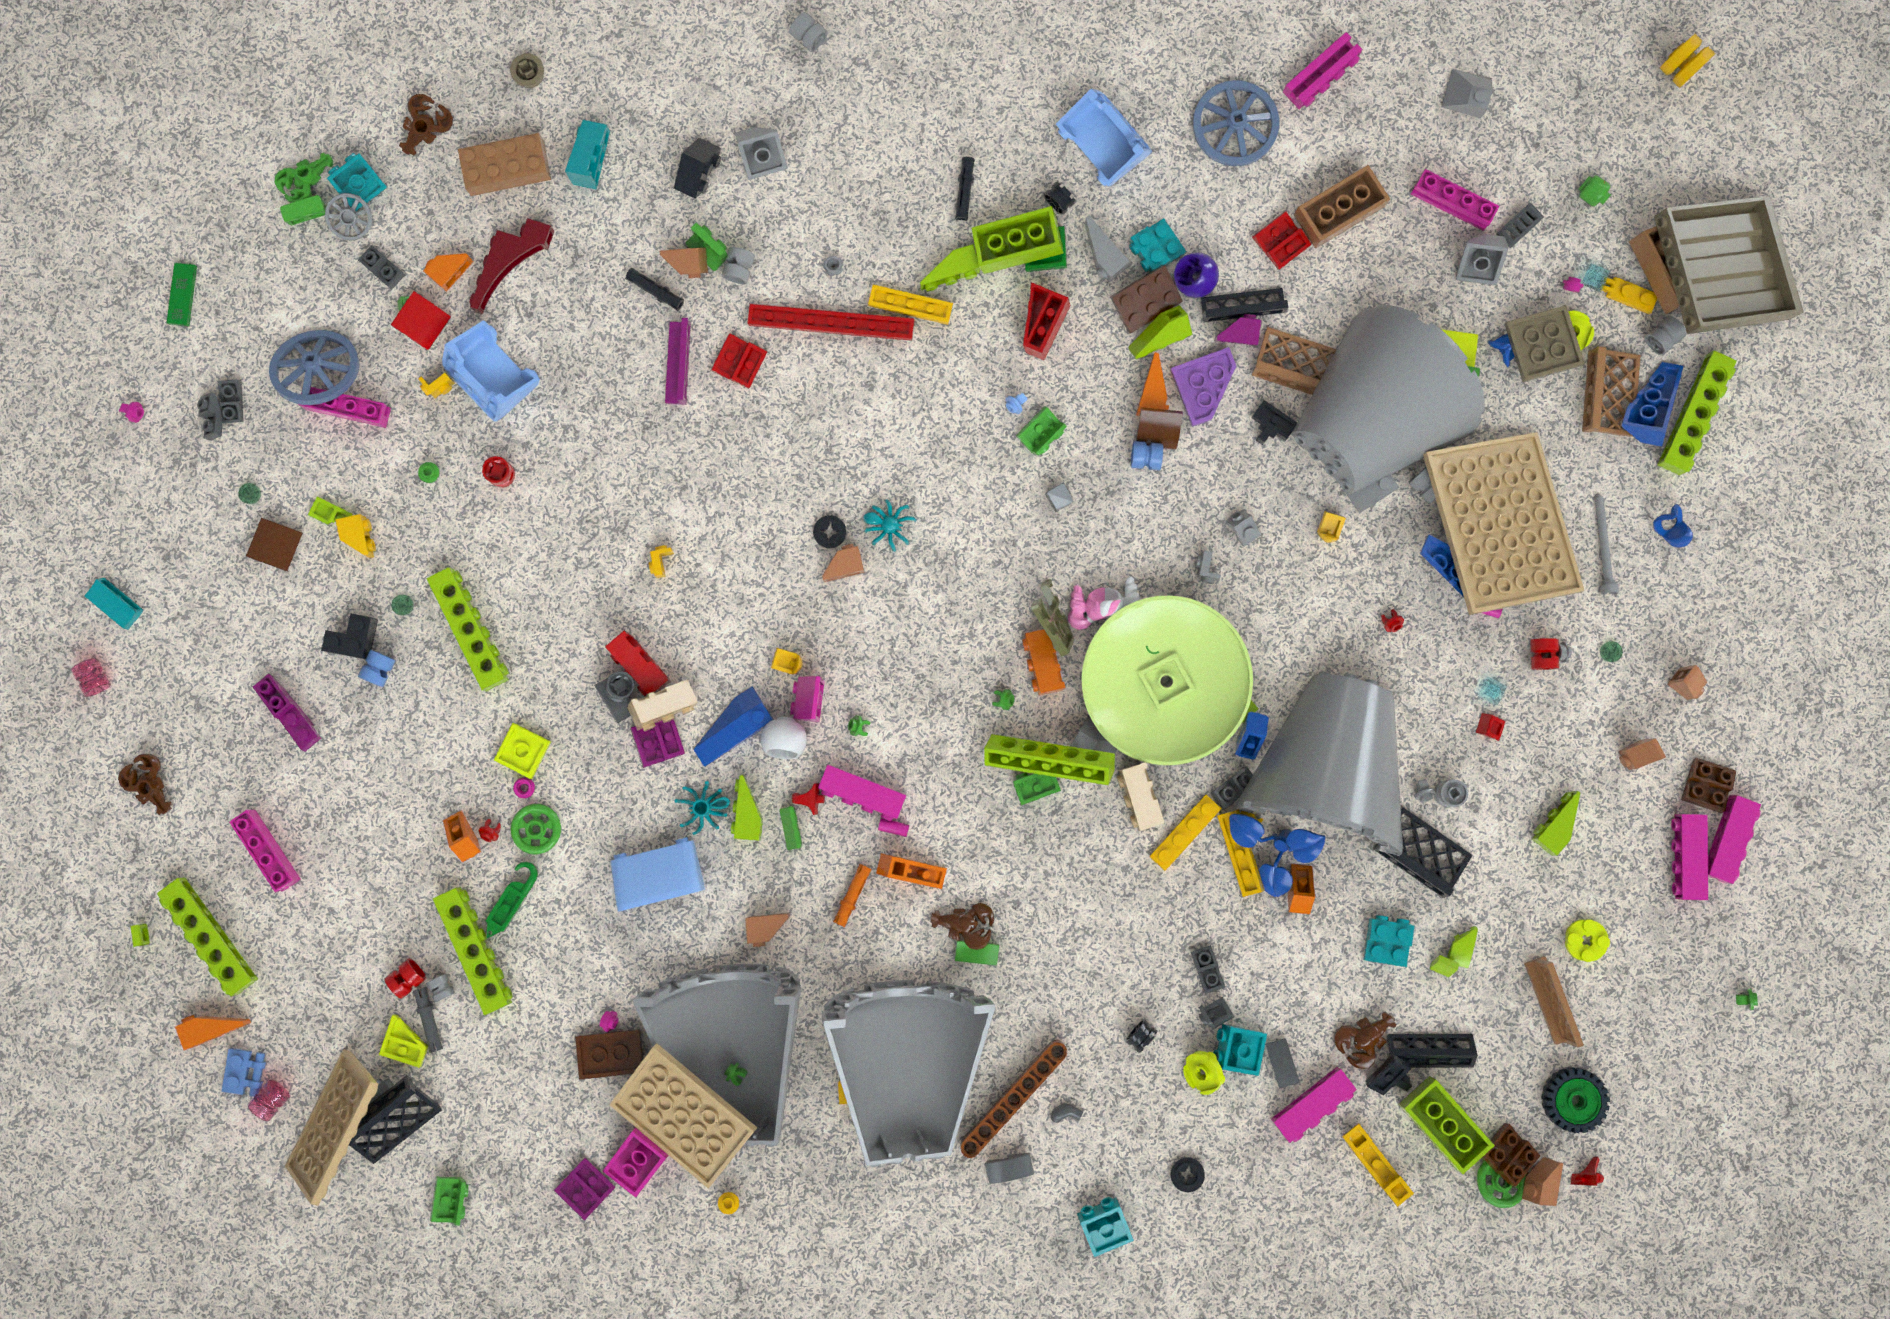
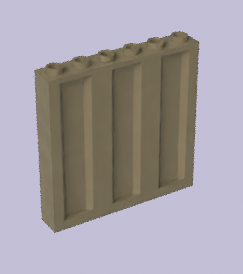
M1770 196L1668 207L1654 216L1687 334L1785 321L1804 313Z

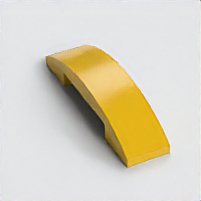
M1359 1123L1342 1136L1357 1158L1397 1207L1414 1194Z

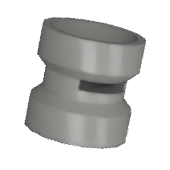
M446 974L426 983L428 989L433 992L432 998L435 1003L455 993L448 984L449 979Z

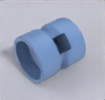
M1133 441L1131 468L1143 469L1144 466H1147L1149 470L1160 471L1163 460V443L1151 442L1148 446L1146 442Z
M370 649L365 659L367 665L362 666L358 677L384 687L388 679L386 673L392 670L396 660Z

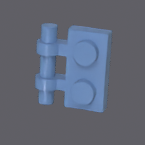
M235 1048L228 1049L221 1092L243 1095L245 1094L246 1087H249V1096L258 1097L259 1089L262 1088L263 1081H261L262 1071L266 1066V1062H264L265 1053L257 1052L255 1060H251L252 1051ZM249 1067L254 1068L252 1079H247Z

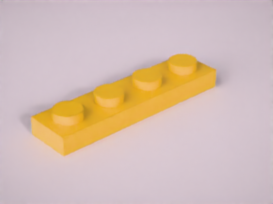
M873 284L868 306L948 325L953 303Z
M1205 794L1149 857L1166 871L1222 808Z
M1234 810L1218 815L1217 817L1242 896L1245 897L1265 891L1252 848L1242 847L1237 844L1230 832L1229 817L1231 814H1240V811Z

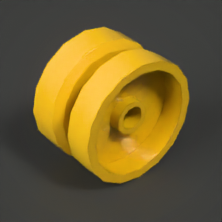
M1696 34L1692 35L1685 43H1681L1660 67L1666 75L1672 74L1678 67L1681 69L1672 80L1679 88L1716 54L1708 46L1704 47L1696 55L1694 52L1702 44V40Z

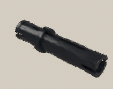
M962 157L961 173L958 176L959 191L956 220H968L971 186L974 183L973 169L975 159L972 157Z
M634 268L628 270L625 277L626 280L656 297L660 303L664 302L676 311L681 309L684 304L683 298L673 294L668 287L657 284Z

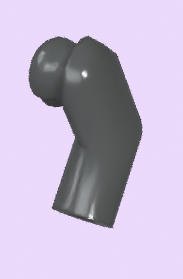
M1064 1103L1052 1110L1051 1120L1059 1123L1062 1119L1070 1116L1079 1121L1083 1111Z

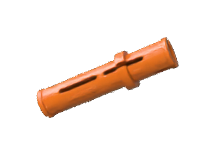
M859 864L844 899L839 903L841 905L833 920L834 923L843 927L846 926L849 916L853 910L855 911L857 899L872 869Z

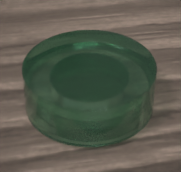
M246 483L240 487L238 496L246 504H255L261 497V491L258 486Z
M398 595L392 600L391 607L396 614L406 616L412 612L414 603L409 596Z
M1606 642L1600 648V655L1606 662H1616L1622 657L1623 650L1617 642Z

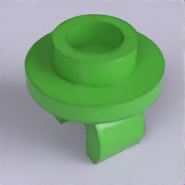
M432 462L423 463L418 469V476L425 483H435L440 474L438 466Z
M1005 689L1003 692L994 691V694L1000 695V701L992 702V705L1001 707L1003 710H1009L1015 701L1012 691L1009 689Z
M855 715L848 723L850 735L868 736L867 732L862 731V726L864 724L870 725L871 722L862 720L861 716Z
M1747 989L1748 995H1736L1737 1005L1749 1004L1750 1010H1754V1006H1758L1757 993H1752V989Z
M738 1062L735 1065L730 1064L724 1073L727 1076L725 1081L728 1082L731 1078L732 1083L736 1086H739L742 1082V1079L738 1078L737 1075L745 1078L748 1073L744 1068H737L740 1064Z

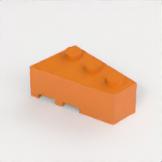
M1044 629L1025 633V639H1022L1024 651H1028L1030 659H1027V666L1029 672L1033 671L1035 678L1031 680L1033 691H1038L1039 696L1063 691L1066 687L1065 683L1062 682L1060 664H1058L1056 650L1052 645L1051 639Z

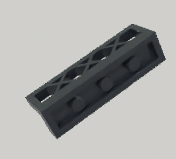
M1283 288L1200 298L1203 322L1244 318V314L1256 316L1285 313L1289 308L1288 300H1284ZM1278 293L1279 301H1266L1269 294ZM1252 296H1255L1257 299L1261 301L1260 303L1255 304L1245 303L1246 300ZM1229 299H1235L1240 305L1227 307L1225 303ZM1214 301L1220 307L1207 309L1206 302Z
M1387 1034L1389 1048L1387 1059L1394 1054L1409 1062L1411 1068H1474L1478 1057L1473 1034ZM1393 1041H1401L1406 1047L1395 1048ZM1422 1041L1428 1046L1426 1048H1419L1414 1043ZM1443 1041L1449 1046L1447 1048H1440L1435 1043ZM1459 1041H1468L1469 1048H1462L1457 1043Z

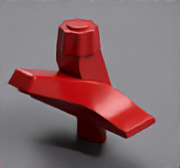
M814 783L811 790L807 793H793L792 803L805 805L810 808L813 815H817L818 803L825 802V795H819V783Z
M1594 1156L1582 1172L1572 1174L1571 1185L1597 1186V1183H1603L1604 1176L1596 1173L1600 1161L1598 1156Z

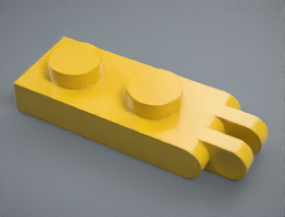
M1618 277L1603 279L1602 283L1610 287L1601 285L1599 290L1606 292L1607 298L1644 313H1652L1657 301L1654 292Z

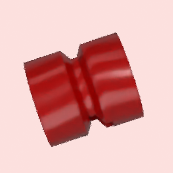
M490 457L482 466L483 476L496 487H508L515 479L513 466L501 457Z
M1531 639L1530 651L1534 653V656L1531 657V669H1559V657L1556 655V652L1559 651V639ZM1541 654H1548V658H1542Z
M410 958L399 965L398 971L394 970L384 978L387 987L400 999H403L412 992L413 986L417 987L426 980V974Z

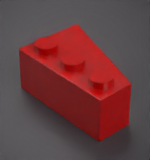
M1031 282L1023 347L1027 354L1045 360L1071 305L1069 297Z
M627 631L621 632L605 646L611 653L610 657L617 665L620 664L625 669L623 672L628 673L638 683L637 689L643 696L652 692L657 693L671 682L632 634Z

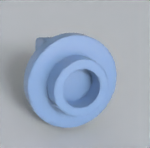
M1024 393L1018 394L1015 398L1008 396L1005 399L1006 408L1011 413L1020 414L1022 412L1021 405L1028 399Z

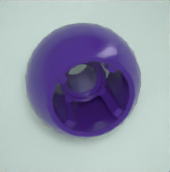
M1193 252L1183 256L1174 270L1176 287L1182 294L1191 298L1207 296L1214 290L1219 280V269L1216 262L1209 255L1201 252Z

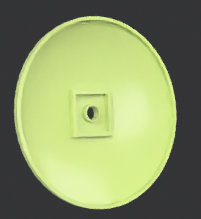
M1168 595L1145 598L1135 601L1114 613L1094 635L1086 652L1082 668L1083 698L1090 718L1097 730L1113 747L1136 760L1155 765L1190 763L1206 757L1219 749L1234 735L1241 725L1252 697L1253 670L1248 650L1237 630L1213 608L1199 601L1180 596ZM1146 646H1148V648H1149L1150 651H1152V652H1157V651H1159V653H1158V654H1151V653H1149V652L1147 651V649H1146ZM1164 676L1171 677L1173 680L1172 686L1168 688L1163 687L1160 683L1161 678Z

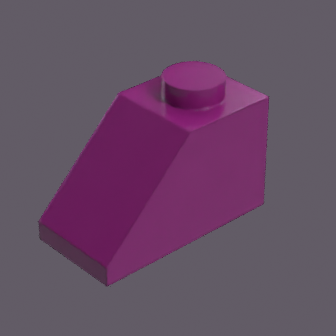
M1244 314V318H1238L1215 336V341L1256 346L1259 342L1261 320L1256 319V315Z

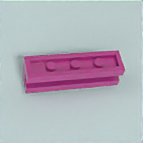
M1347 32L1285 86L1283 93L1299 110L1304 105L1306 108L1315 101V95L1319 92L1323 94L1331 86L1329 83L1333 79L1338 81L1345 74L1344 70L1348 66L1352 68L1360 61L1361 58L1359 56L1363 49L1358 44L1353 46L1350 43L1352 37Z
M1427 169L1419 176L1411 192V195L1482 231L1491 224L1499 208V205Z
M311 387L309 395L327 390ZM342 394L322 404H298L305 410L383 428L387 427L391 408L387 407L385 403Z
M828 764L818 787L822 789L821 794L833 798L834 795L842 797L841 802L851 806L855 802L862 805L861 810L871 814L874 810L881 813V818L892 821L893 818L898 819L907 796Z
M1729 795L1726 811L1722 814L1708 854V877L1718 879V881L1726 884H1734L1738 879L1741 861L1747 855V844L1754 834V824L1761 814V804L1738 795Z
M246 810L229 821L274 892H283L301 880L256 810Z
M1674 814V818L1671 821V828L1675 831V840H1672L1671 843L1672 851L1675 852V861L1672 862V872L1675 874L1672 893L1675 895V899L1708 900V815Z
M1335 1067L1272 1117L1271 1121L1289 1143L1292 1141L1297 1142L1304 1136L1303 1132L1308 1128L1313 1129L1319 1125L1320 1119L1326 1114L1329 1116L1337 1110V1105L1342 1101H1349L1357 1089L1339 1067Z

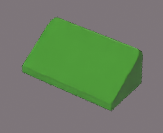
M319 195L280 207L284 222L291 226L324 216L326 205Z
M790 806L780 809L787 850L802 848L795 807Z
M959 940L956 944L955 961L997 966L999 944L988 943L985 948L975 950L969 948L964 940Z

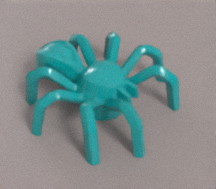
M886 499L884 502L888 506V516L879 507L872 505L871 509L879 512L883 519L875 512H868L863 516V520L866 524L881 526L867 527L864 532L883 530L880 536L875 538L871 544L876 545L877 542L888 534L892 551L896 552L897 549L892 541V534L900 538L906 545H909L908 539L897 532V530L902 531L899 527H903V524L899 523L906 520L916 522L917 519L912 516L897 519L903 509H909V506H900L893 516L892 505Z
M705 781L700 799L695 790L686 786L682 788V790L693 794L695 802L686 799L674 800L675 803L693 805L689 809L693 810L690 814L695 815L690 820L680 824V827L688 826L699 817L700 825L693 832V835L698 834L704 827V817L716 830L719 829V825L713 822L709 814L721 817L727 816V813L716 812L711 809H726L730 804L728 798L719 797L713 802H709L721 794L722 789H718V791L705 799L706 791L709 787L708 781Z

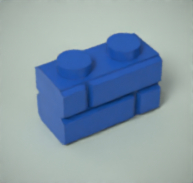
M1256 712L1247 713L1237 736L1235 751L1237 756L1252 760L1256 759L1267 736L1269 717Z

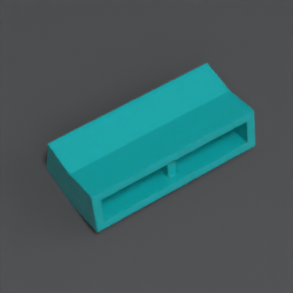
M106 578L96 579L92 587L84 595V597L126 630H129L144 611Z

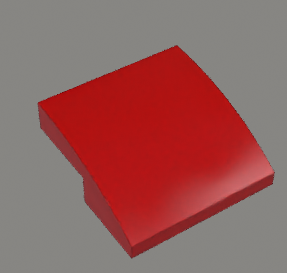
M1287 211L1280 214L1252 236L1278 270L1312 245L1303 230L1296 227Z
M413 291L391 323V326L421 347L429 350L451 316Z
M729 333L710 371L749 389L767 351Z

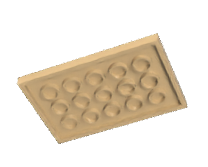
M657 1043L610 1103L613 1109L708 1189L757 1129L753 1123Z
M345 1049L342 1050L285 1165V1168L309 1203L319 1206L321 1200L326 1196L328 1185L331 1179L335 1177L341 1159L345 1157L348 1145L356 1135L358 1125L367 1113L368 1104L378 1089L376 1080L355 1055Z

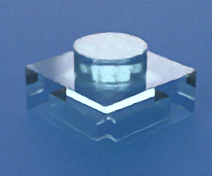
M1591 263L1581 284L1601 292L1610 270Z
M1487 677L1477 696L1494 705H1498L1507 686Z

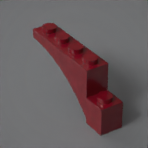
M527 218L526 223L520 229L521 237L500 230L496 231V234L490 240L491 248L489 254L483 260L484 268L482 274H479L477 277L476 291L470 297V308L474 312L483 314L494 290L517 265L543 249H549L555 232L551 225Z

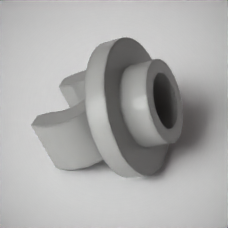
M1426 779L1417 781L1418 793L1414 795L1415 799L1421 802L1433 799V795L1436 793L1435 789H1429Z

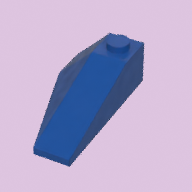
M1662 362L1649 378L1645 387L1639 391L1634 401L1628 405L1622 427L1640 443L1663 446L1684 366Z
M1430 534L1427 535L1420 554L1463 596L1449 545Z
M753 686L732 700L693 749L704 767L764 729L767 723L774 720Z

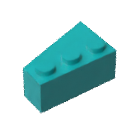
M582 120L581 126L578 127L577 138L565 169V173L573 185L597 190L610 135L607 124Z

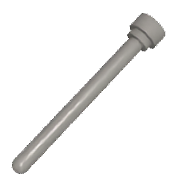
M1597 495L1595 497L1604 575V581H1602L1600 586L1601 594L1619 593V588L1612 575L1604 498L1601 495Z

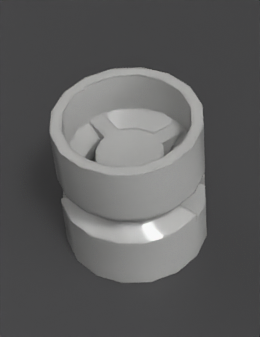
M806 12L797 16L789 29V33L796 40H802L803 46L810 52L816 51L828 35V31L819 23L815 24V20Z
M730 247L726 257L728 263L724 264L721 276L734 283L747 284L750 275L748 268L752 267L755 255L742 248Z
M1668 316L1658 324L1657 329H1652L1645 335L1644 339L1646 344L1656 354L1663 356L1673 348L1674 344L1681 341L1687 332L1679 320Z
M1425 467L1409 484L1417 491L1422 490L1421 497L1430 504L1436 498L1427 467Z
M1443 780L1435 787L1436 793L1434 797L1439 805L1458 807L1467 801L1468 789L1460 780Z

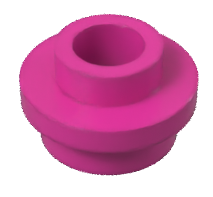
M1568 277V280H1563L1562 282L1564 290L1576 293L1580 292L1584 284L1580 283L1581 279Z
M519 778L514 783V793L519 798H529L535 791V784L529 778ZM523 784H526L528 786V790L526 792H523L521 790V786Z
M606 1011L600 1020V1027L604 1031L609 1032L611 1029L614 1030L619 1021L617 1012Z

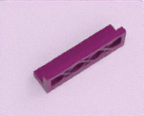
M682 318L681 322H670L665 404L687 405L691 323L688 318Z

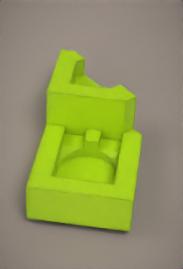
M318 496L308 513L309 516L327 525L336 522V519L353 515Z
M1476 926L1471 927V930L1461 935L1457 934L1454 936L1455 940L1451 943L1447 958L1458 962L1459 967L1469 968L1477 938L1478 928Z

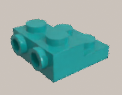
M352 153L344 159L346 164L342 167L337 165L328 172L330 176L327 177V180L339 194H355L360 196L366 203L388 188L360 153L357 155ZM347 197L350 208L353 206L355 199ZM360 202L355 209L356 212L363 207Z
M1164 218L1151 227L1147 226L1133 235L1129 241L1131 252L1134 255L1138 254L1142 260L1140 264L1145 272H1151L1161 265L1167 266L1187 252Z
M1376 915L1375 919L1369 918L1363 960L1407 967L1415 925H1410V920L1397 918L1396 922L1388 921L1389 917Z
M1222 1024V1028L1217 1031L1216 1035L1219 1041L1218 1048L1213 1052L1222 1070L1259 1076L1267 1033Z
M1111 1197L1103 1198L1100 1204L1093 1207L1086 1205L1077 1213L1094 1257L1134 1241L1117 1197L1113 1199Z

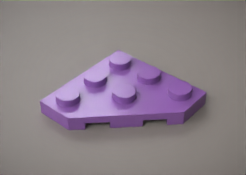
M1229 347L1170 369L1192 427L1213 419L1236 368V363Z

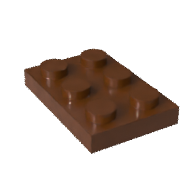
M1165 265L1159 266L1110 296L1129 333H1133L1157 318L1160 313L1183 302Z
M640 1029L575 1036L579 1080L633 1074L643 1061Z

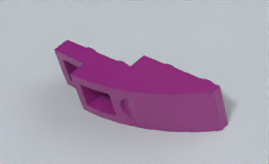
M268 673L253 686V689L274 718L279 719L302 751L306 752L321 739L313 727V722L271 674Z

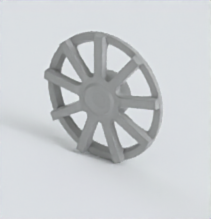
M351 193L338 194L328 202L325 209V220L329 229L337 237L344 240H357L364 237L372 227L371 208L360 196ZM347 197L355 199L351 208H349ZM343 198L345 208L342 209L334 201ZM360 202L365 210L356 212L355 209ZM333 205L340 213L329 214L330 206ZM367 213L368 222L359 219L358 216ZM329 218H339L340 222L332 227ZM357 222L366 226L362 233L356 225ZM343 224L346 225L345 236L336 232ZM350 226H353L357 236L349 237Z

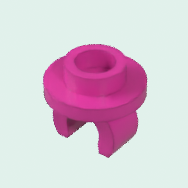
M131 402L129 405L122 403L119 408V412L126 413L125 417L130 422L137 423L144 415V410L139 402Z

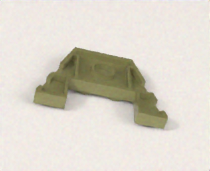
M1048 579L1040 587L1050 606L1048 611L1041 598L1033 601L1030 608L1051 639L1054 649L1062 657L1070 653L1075 639L1066 616L1062 615L1058 608L1060 604L1058 596H1054L1050 589L1053 586L1052 581Z

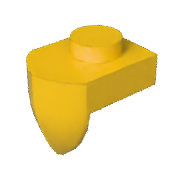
M1324 511L1317 530L1319 537L1326 543L1338 541L1346 518Z
M776 648L770 667L794 675L802 669L803 663L799 654Z

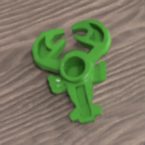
M321 153L320 159L311 163L304 159L296 164L298 166L296 169L284 168L280 170L275 176L274 183L278 190L285 194L284 185L289 190L294 180L296 189L290 191L291 195L294 196L284 195L289 203L312 197L311 186L319 183V180H321L320 175L325 167H332L334 161L329 154Z

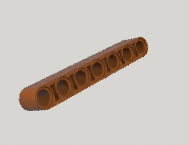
M1051 1041L964 1136L960 1148L961 1153L965 1157L974 1158L1065 1059L1067 1048L1062 1041ZM1056 1045L1063 1048V1052L1059 1056H1054L1051 1053V1049ZM1041 1061L1048 1063V1069L1044 1072L1037 1070V1064ZM1027 1077L1034 1080V1084L1029 1088L1022 1085V1081ZM1016 1093L1020 1098L1017 1103L1013 1104L1008 1101V1096ZM1001 1109L1005 1112V1116L1002 1119H996L993 1113ZM986 1125L990 1127L991 1131L988 1135H981L979 1128ZM969 1141L974 1142L976 1148L973 1151H967L964 1148L965 1143Z

